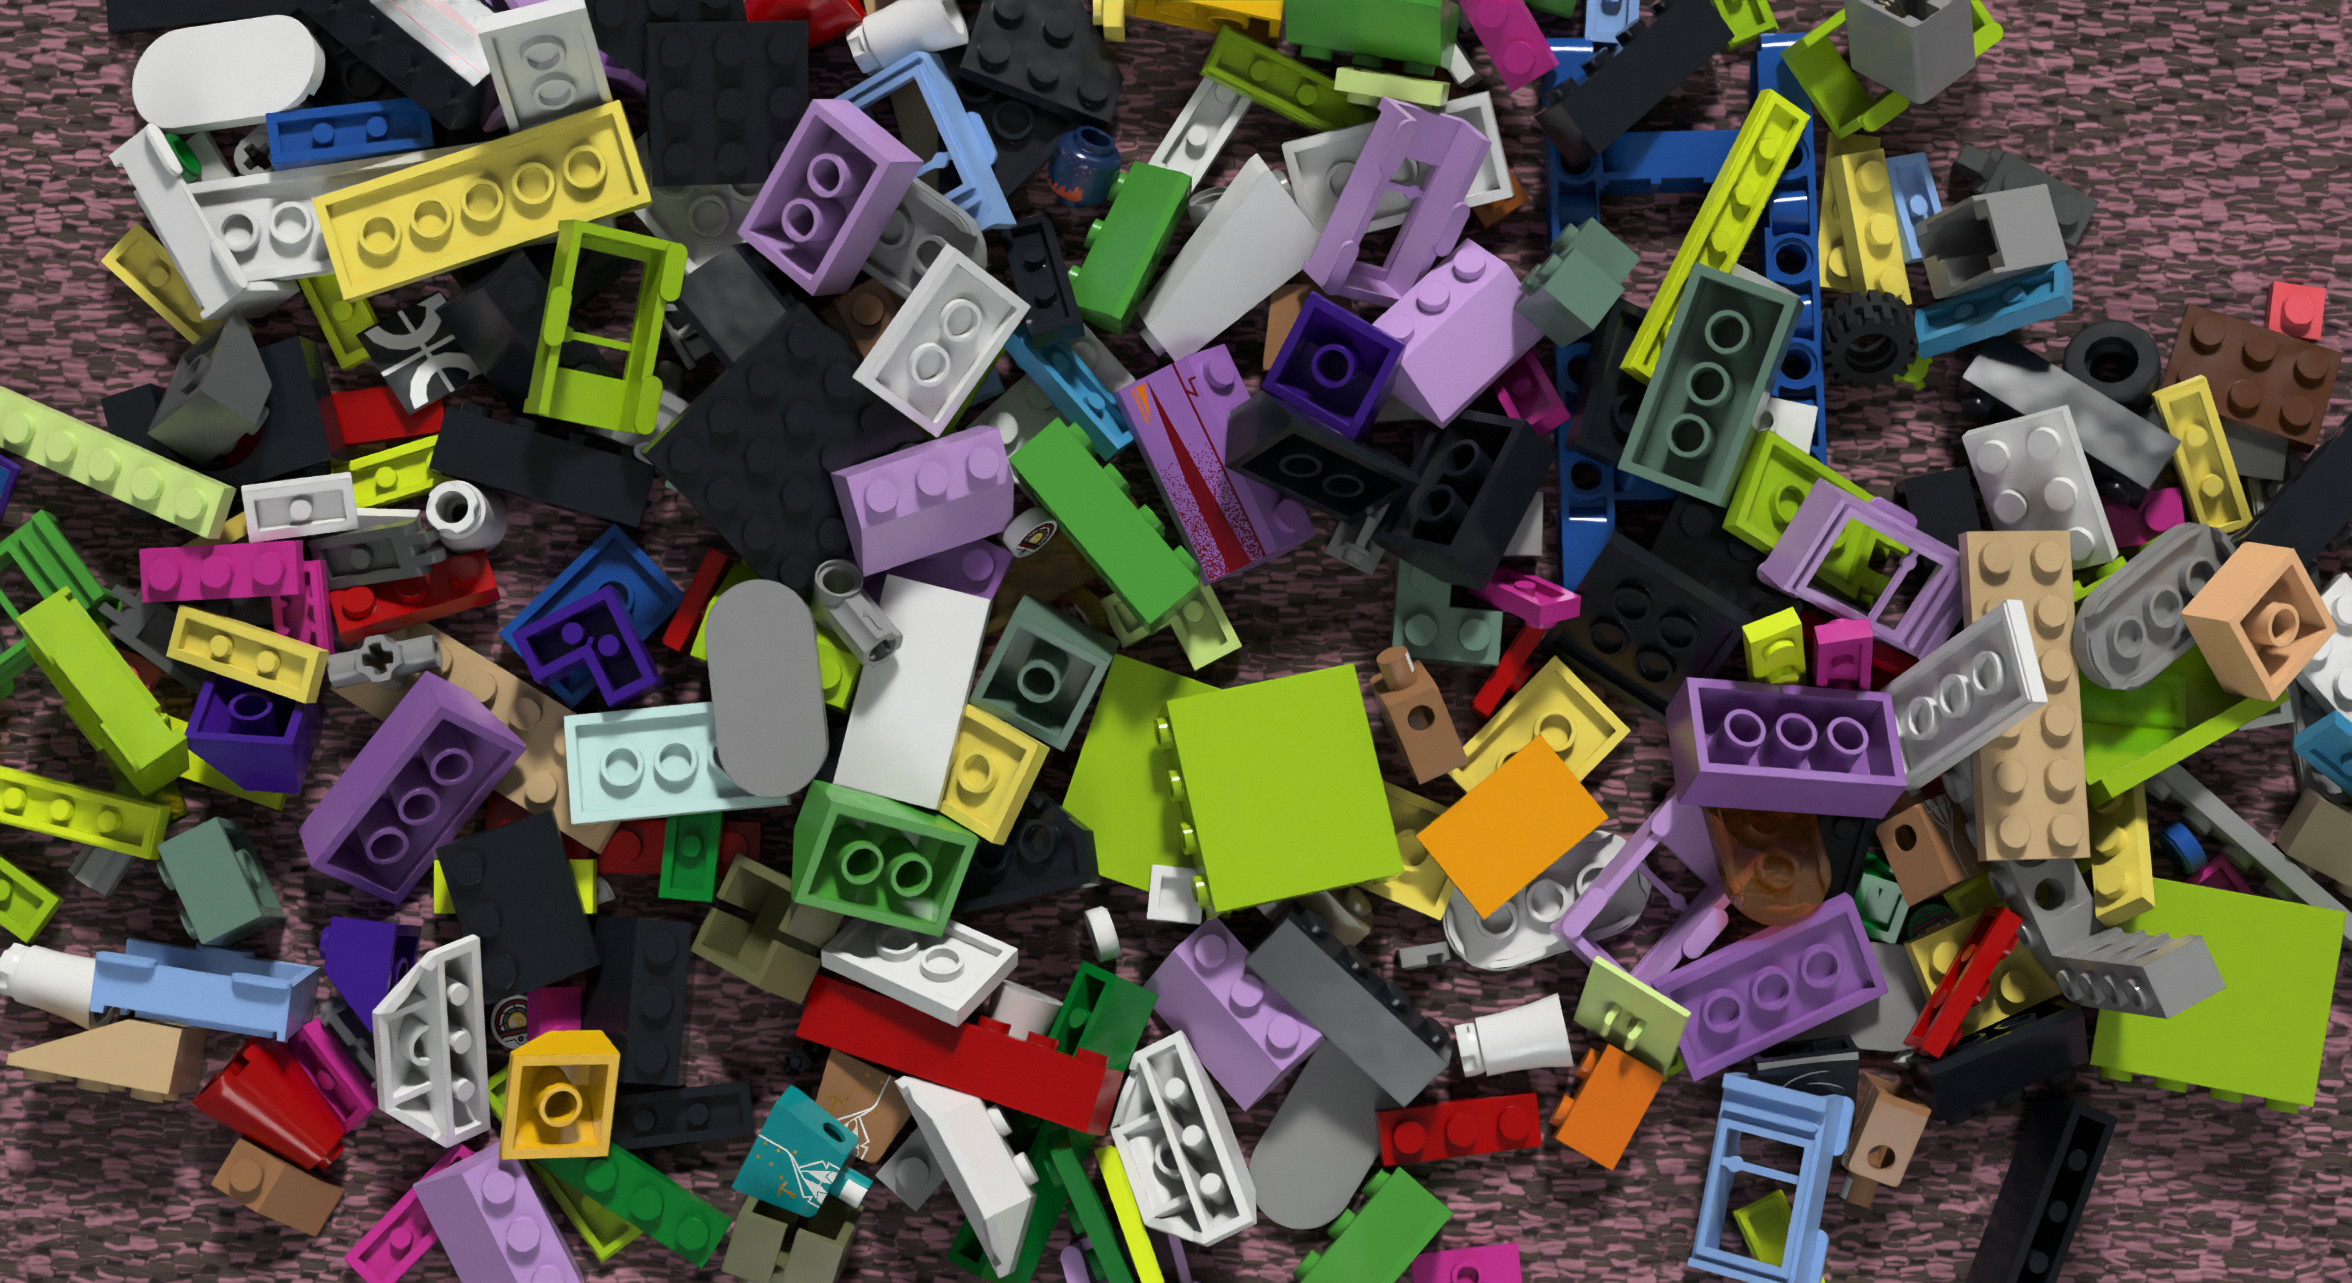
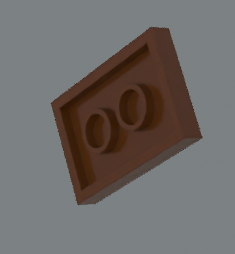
M2188 303L2184 310L2159 390L2203 375L2207 379L2220 421L2287 442L2288 447L2310 454L2316 445L2343 353Z

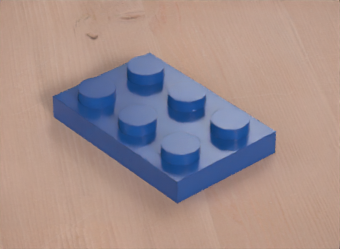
M613 523L498 634L524 660L511 633L611 585L620 592L646 644L674 617L685 594L616 523ZM589 666L549 685L573 711H576L599 689Z

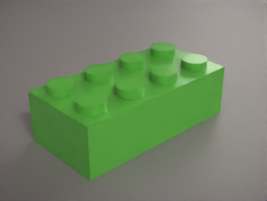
M1057 417L1008 458L1012 473L1035 501L1046 509L1056 521L1058 528L1151 635L1199 595L1200 582L1198 578L1200 574L1198 572L1201 569L1181 545L1174 551L1163 540L1166 536L1163 532L1166 529L1165 526L1146 504L1139 509L1133 505L1128 499L1131 496V493L1128 491L1131 487L1111 463L1104 468L1098 464L1093 458L1097 455L1093 449L1095 445L1076 422L1067 427Z

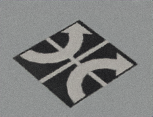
M439 290L356 334L408 415L484 375L435 313V309L449 300Z

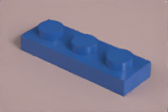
M409 97L265 113L271 162L274 171L435 149L431 115Z

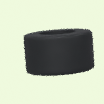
M2106 320L2090 324L2073 336L2064 351L2062 370L2141 416L2153 404L2151 393L2159 390L2161 358L2157 344L2145 330L2129 322ZM2113 362L2129 367L2133 373L2123 381L2106 383L2093 378L2090 375V371L2100 364Z

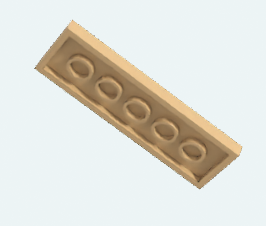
M2070 530L1967 531L1958 534L1964 629L2006 599L2022 600L2048 699L2047 704L1972 753L1978 862L2089 858L2090 842L2079 669L2073 646L2075 606Z
M427 622L384 634L396 641L428 635L437 636L442 651L443 666L441 669L428 672L469 691L514 732L527 747L494 790L534 815L553 809L560 831L596 853L601 854L621 821L578 826L571 824L564 716L579 714ZM364 640L359 641L354 650L360 649L364 644ZM383 652L385 660L377 661V669L386 672L385 664L393 663V655ZM424 672L410 674L406 679L405 686L393 689H385L372 682L340 689L333 688L331 685L329 689L385 722Z

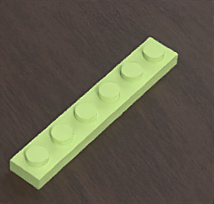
M0 386L1 448L207 539H220L236 488Z

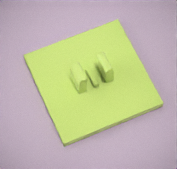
M1597 955L1593 960L1573 1021L1666 1076L1691 1012Z

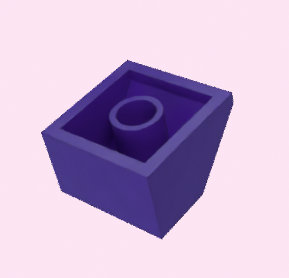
M1312 291L1261 387L1352 440H1356L1369 433L1393 389L1407 344Z
M208 671L185 731L188 749L244 790L299 794L322 728L323 717L320 694H318L316 703L305 704Z
M331 916L330 927H324L319 943V956L321 959H325L324 972L368 1031L373 1033L372 1011L417 963L422 926Z

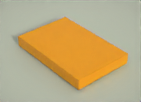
M1539 734L1414 837L1480 918L1485 920L1609 817L1541 734Z

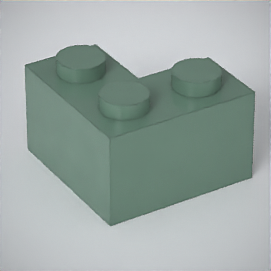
M1593 217L1578 227L1569 223L1550 246V249L1555 253L1551 254L1542 265L1538 263L1518 286V289L1524 295L1513 308L1561 348L1566 347L1595 329L1624 292L1625 288L1621 283L1641 259Z
M1397 557L1389 648L1404 646L1407 648L1410 658H1418L1422 664L1494 670L1499 665L1503 612L1450 607V583L1442 582Z

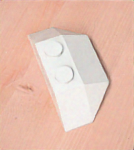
M472 934L427 952L372 1011L379 1109L445 1148H449L491 1129L480 937Z
M1180 1030L1133 1053L1129 1065L1131 1071L1122 1089L1110 1130L1144 1224L1149 1228L1206 1247L1257 1224L1256 1189L1220 1095L1185 1033Z
M912 1076L901 1077L895 1083L998 1278L1000 1279L1013 1273L1017 1267L1037 1198L1032 1184L1038 1182L1039 1179L1027 1155L1024 1152L1015 1155L1007 1140L1006 1135L1012 1133L1013 1130L1004 1111L998 1103L989 1106L986 1099Z

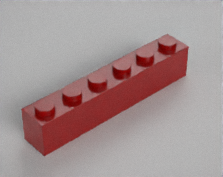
M836 973L834 978L820 974L815 975L795 1035L1084 1133L1105 1136L1124 1072L1107 1067L1109 1056L1078 1047L1076 1055L1072 1056L1057 1051L1060 1040L1029 1031L1026 1040L1009 1035L1011 1024L982 1015L979 1017L978 1024L964 1020L958 1027H955L883 993L867 989L865 985L839 973Z

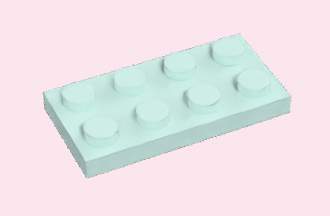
M712 701L564 716L571 824L575 826L791 805L790 796L779 798L756 796L744 791L729 778L723 769L718 755Z

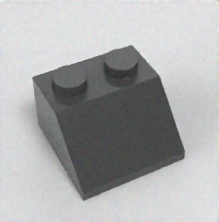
M234 310L181 355L147 432L148 435L201 468L219 454L227 456L245 433L254 435L263 425L269 413V408L264 406L271 390L272 383L243 315Z

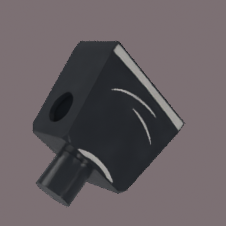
M1850 1035L1778 1043L1749 1056L1757 1081L1817 1096L1836 1094L1851 1098L1855 1105L1850 1134L1853 1133L1860 1051ZM1796 1146L1797 1163L1801 1166L1804 1147Z

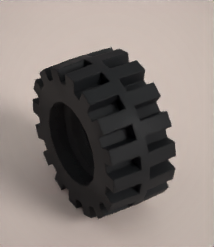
M1868 290L1867 296H1860L1859 291L1850 293L1851 299L1848 301L1839 298L1834 302L1835 310L1827 308L1822 314L1821 349L1823 362L1828 374H1834L1835 381L1840 384L1848 380L1850 388L1859 389L1861 383H1866L1867 389L1877 388V382L1883 381L1885 385L1894 382L1893 375L1895 374L1903 377L1909 371L1907 364L1914 365L1917 359L1916 351H1919L1916 328L1907 304L1901 298L1896 301L1894 294L1887 291L1881 297L1878 294V290ZM1867 334L1885 335L1884 338L1869 345L1850 344L1860 336Z

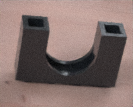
M301 336L258 348L272 383L271 390L264 406L269 408V413L255 449L242 462L225 470L207 471L147 434L167 388L148 383L100 399L110 434L236 488L229 511L236 507L235 500L242 498L241 486L335 474L334 469L350 464L318 343ZM129 504L133 521L154 525L157 531L179 527Z

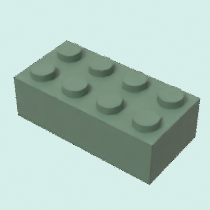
M1694 262L1617 469L1728 509L1805 304L1797 297Z

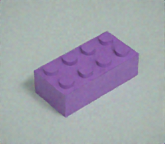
M1686 677L1665 710L1678 804L1883 819L1907 788L1891 693Z

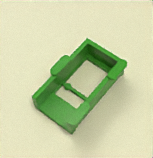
M39 510L31 516L29 522L0 542V572L16 561L44 600L67 585L72 592V598L77 599L100 628L111 619L98 611L97 608L105 601L120 612L122 609L121 600L113 595L110 589L102 587L58 529L63 525L59 517L45 510ZM0 588V603L17 625L15 618L20 614ZM24 638L0 655V702L13 693L15 689L13 679L35 663L26 651Z

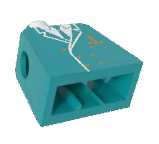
M790 1085L773 1106L731 1188L804 1217L815 1218L830 1195L858 1210L874 1181L847 1166L859 1143L857 1135L801 1090Z

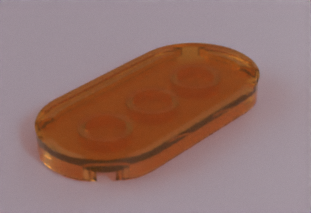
M1701 806L1722 887L1730 902L1741 913L1765 925L1790 926L1805 920L1819 909L1831 883V868L1816 814Z

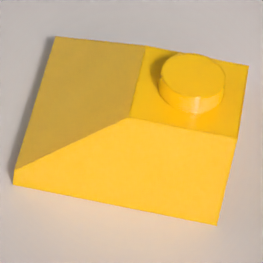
M602 1030L548 1031L510 1052L499 1146V1157L501 1160L608 1156L620 1053Z

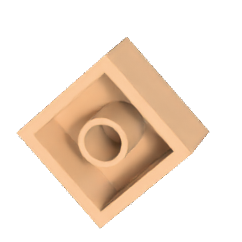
M2247 541L2241 544L2180 613L2225 693L2274 702L2338 629L2294 548Z

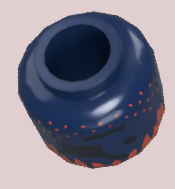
M1081 126L1075 131H1068L1059 137L1049 161L1045 178L1050 188L1057 193V199L1064 205L1076 209L1084 208L1086 205H1098L1107 200L1110 188L1121 168L1122 157L1115 147L1114 139L1109 134L1094 127Z

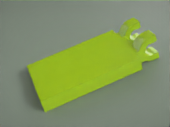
M1771 430L1756 432L1722 528L1769 556L1819 477L1867 503L1874 496ZM1851 517L1810 582L1845 601L1855 600L1864 607L1871 606L1873 598L1879 599L1891 578L1867 567L1871 554L1879 560L1887 559L1890 550L1903 556L1908 554L1910 548Z

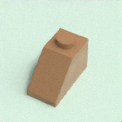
M245 1136L239 1137L210 1184L256 1213L314 1237L319 1235L346 1191L314 1170L306 1171Z

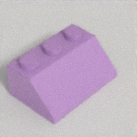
M1467 238L1372 324L1407 344L1394 387L1390 393L1441 429H1444L1545 335L1513 308L1524 293L1518 289L1520 282L1508 264Z
M979 425L830 473L855 559L863 577L1005 531L1007 526L1013 521L1014 479L999 428Z
M1217 917L1213 920H1206L1179 944L1144 984L1143 988L1159 995L1153 1009L1175 1033L1180 1030L1185 1033L1200 1062L1238 1105L1247 1112L1326 1040L1313 1024L1244 963L1248 951Z
M500 1141L413 1184L412 1187L462 1283H584L583 1274L525 1160H501L499 1157Z

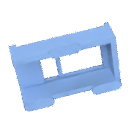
M916 50L834 98L848 99L876 122L870 106L916 80L948 151L945 153L937 152L933 156V160L921 166L915 177L920 178L936 168H945L952 159L963 184L943 196L965 210L976 221L982 233L989 229H1010L1017 225L991 168L998 158L996 148L981 116L976 112L966 113L940 54Z
M129 938L126 942L125 954L108 951L96 952L89 1011L104 1013L112 1007L120 1008V1015H128L135 1010L134 1017L266 1038H274L277 1035V1041L285 1042L298 1032L302 1026L312 1021L320 967L254 957L255 950L233 946L202 945L201 942H197L196 948Z
M1744 1071L1726 1073L1723 1077V1097L1692 1257H1689L1687 1266L1748 1283H1821L1829 1238L1823 1230L1819 1229L1833 1155H1842L1848 1147L1855 1111L1854 1102L1847 1096L1836 1094L1817 1096L1753 1080V1074ZM1741 1131L1804 1147L1799 1176L1743 1162V1159L1739 1156ZM1742 1170L1797 1185L1781 1267L1719 1250L1729 1193L1733 1187L1735 1172Z

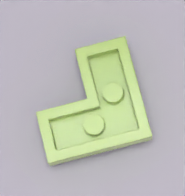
M1356 65L1337 68L1334 90L1348 92L1347 102L1378 106L1384 96L1432 110L1433 105H1447L1450 83L1409 77L1401 72Z
M1200 577L1198 578L1200 582L1199 595L1153 633L1155 634L1171 626L1194 672L1242 648V644L1211 585L1204 586ZM1115 593L1098 601L1123 650L1151 636Z

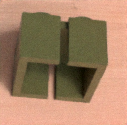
M737 853L716 897L758 914L753 924L711 906L690 951L760 989L802 1004L821 964V959L817 958L816 954L819 948H823L833 939L844 914L793 902L791 899V876Z
M830 1195L816 1217L809 1218L806 1230L799 1228L795 1239H792L800 1216L799 1214L748 1196L739 1211L721 1271L734 1275L741 1283H837L847 1263L865 1206L860 1205L857 1210Z

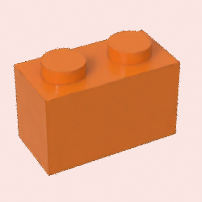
M1602 1043L1598 1051L1590 1047L1582 1058L1575 1072V1076L1582 1079L1572 1098L1565 1094L1561 1097L1551 1114L1549 1123L1556 1126L1551 1135L1552 1138L1606 1169L1613 1171L1664 1080L1665 1075L1608 1043Z

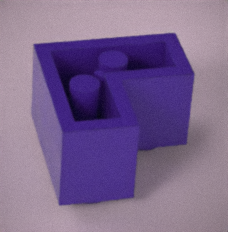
M611 585L511 633L534 681L545 687L589 666L607 705L617 711L666 687L620 592Z

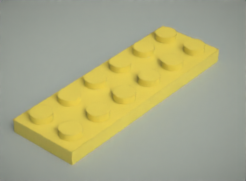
M620 100L312 199L343 300L348 304L559 235V229L557 228L560 220L576 219L596 224L655 205Z

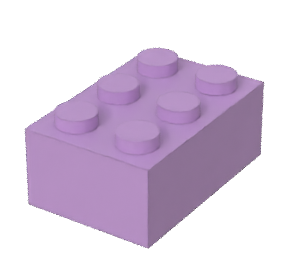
M813 99L737 234L812 296L845 294L856 279L924 161L848 99Z

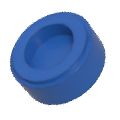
M2174 820L2158 831L2157 838L2161 848L2175 867L2182 873L2192 875L2207 864V857L2202 847L2182 823Z

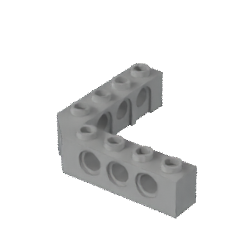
M1972 754L1946 770L1945 774L1942 775V782L1950 798L1955 803H1960L1968 820V823L1965 824L1967 836L1972 845L1977 849ZM2074 859L1987 861L1992 870L1989 872L1988 877L1993 890L2001 900L2007 901L2013 913L2023 919L2016 931L2018 941L2025 949H2030L2032 955L2059 985L2063 994L2075 1004L2169 1019L2226 988L2202 936L2186 934L2181 938H2170L2168 932L2150 936L2146 935L2144 930H2138L2132 934L2124 933L2122 928H2108L2099 921L2095 914L2094 897L2091 896ZM2043 880L2048 887L2049 896L2047 902L2040 907L2035 900L2034 893L2038 883Z

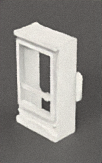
M147 124L144 129L109 155L115 167H124L129 176L126 181L129 185L135 186L136 190L133 193L197 305L199 308H205L200 312L203 320L225 319L234 310L243 315L245 319L261 318L301 290L295 279L286 281H247L227 244L215 235L181 175L183 169L162 131L155 124ZM209 131L197 132L186 141L194 151L202 167L201 176L192 183L235 177Z

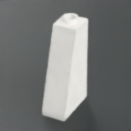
M1257 153L1246 162L1137 309L1146 325L1139 333L1158 357L1167 352L1176 362L1196 353L1301 271L1304 261L1310 262L1321 235Z

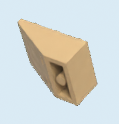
M127 1019L9 1053L6 1065L24 1068L23 1078L56 1083L57 1080L73 1081V1077L78 1078L76 1087L84 1090L110 1093V1090L125 1091L126 1087L132 1088L130 1098L163 1103L164 1100L178 1101L180 1093L196 1092L209 1028L151 1019Z

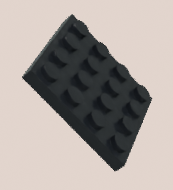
M796 301L657 435L641 453L761 579L781 583L795 591L803 599L813 589L815 572L821 564L833 559H843L853 550L830 473L929 442V440L907 416L852 377L860 364L803 302Z

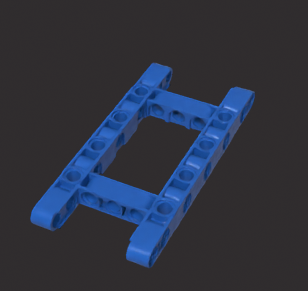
M1807 32L1759 33L1755 44V62L1750 63L1752 107L1761 90L1772 89L1811 116L1791 154L1795 160V169L1783 170L1756 223L1758 274L1801 296L1800 300L1805 304L1786 356L1796 358L1803 365V378L1799 380L1790 379L1780 369L1770 397L1818 407L1809 455L1827 466L1812 101L1779 54L1806 35ZM1591 37L1545 38L1560 64L1542 75L1543 108L1550 103L1545 95L1568 77H1572L1576 81L1585 73L1580 65L1593 55ZM1543 129L1548 257L1555 253L1550 249L1551 244L1569 223L1578 227L1591 217L1600 223L1599 202L1601 195L1709 192L1740 130L1624 132L1598 156L1585 161L1587 169L1585 173L1571 175L1562 168L1560 158L1563 155ZM1779 253L1793 255L1799 262V273L1790 275L1782 272L1777 266L1776 255ZM1595 329L1564 348H1561L1550 339L1552 383L1571 416L1574 413L1581 384L1571 380L1568 376L1567 367L1568 364L1575 361L1587 363ZM1571 417L1553 430L1554 454L1556 455L1554 460L1558 579L1560 587L1574 592L1615 531V506L1672 505L1678 491L1617 469L1618 464L1606 466L1565 448L1572 420ZM1580 465L1591 468L1597 477L1596 488L1581 490L1576 487L1571 479L1572 468Z

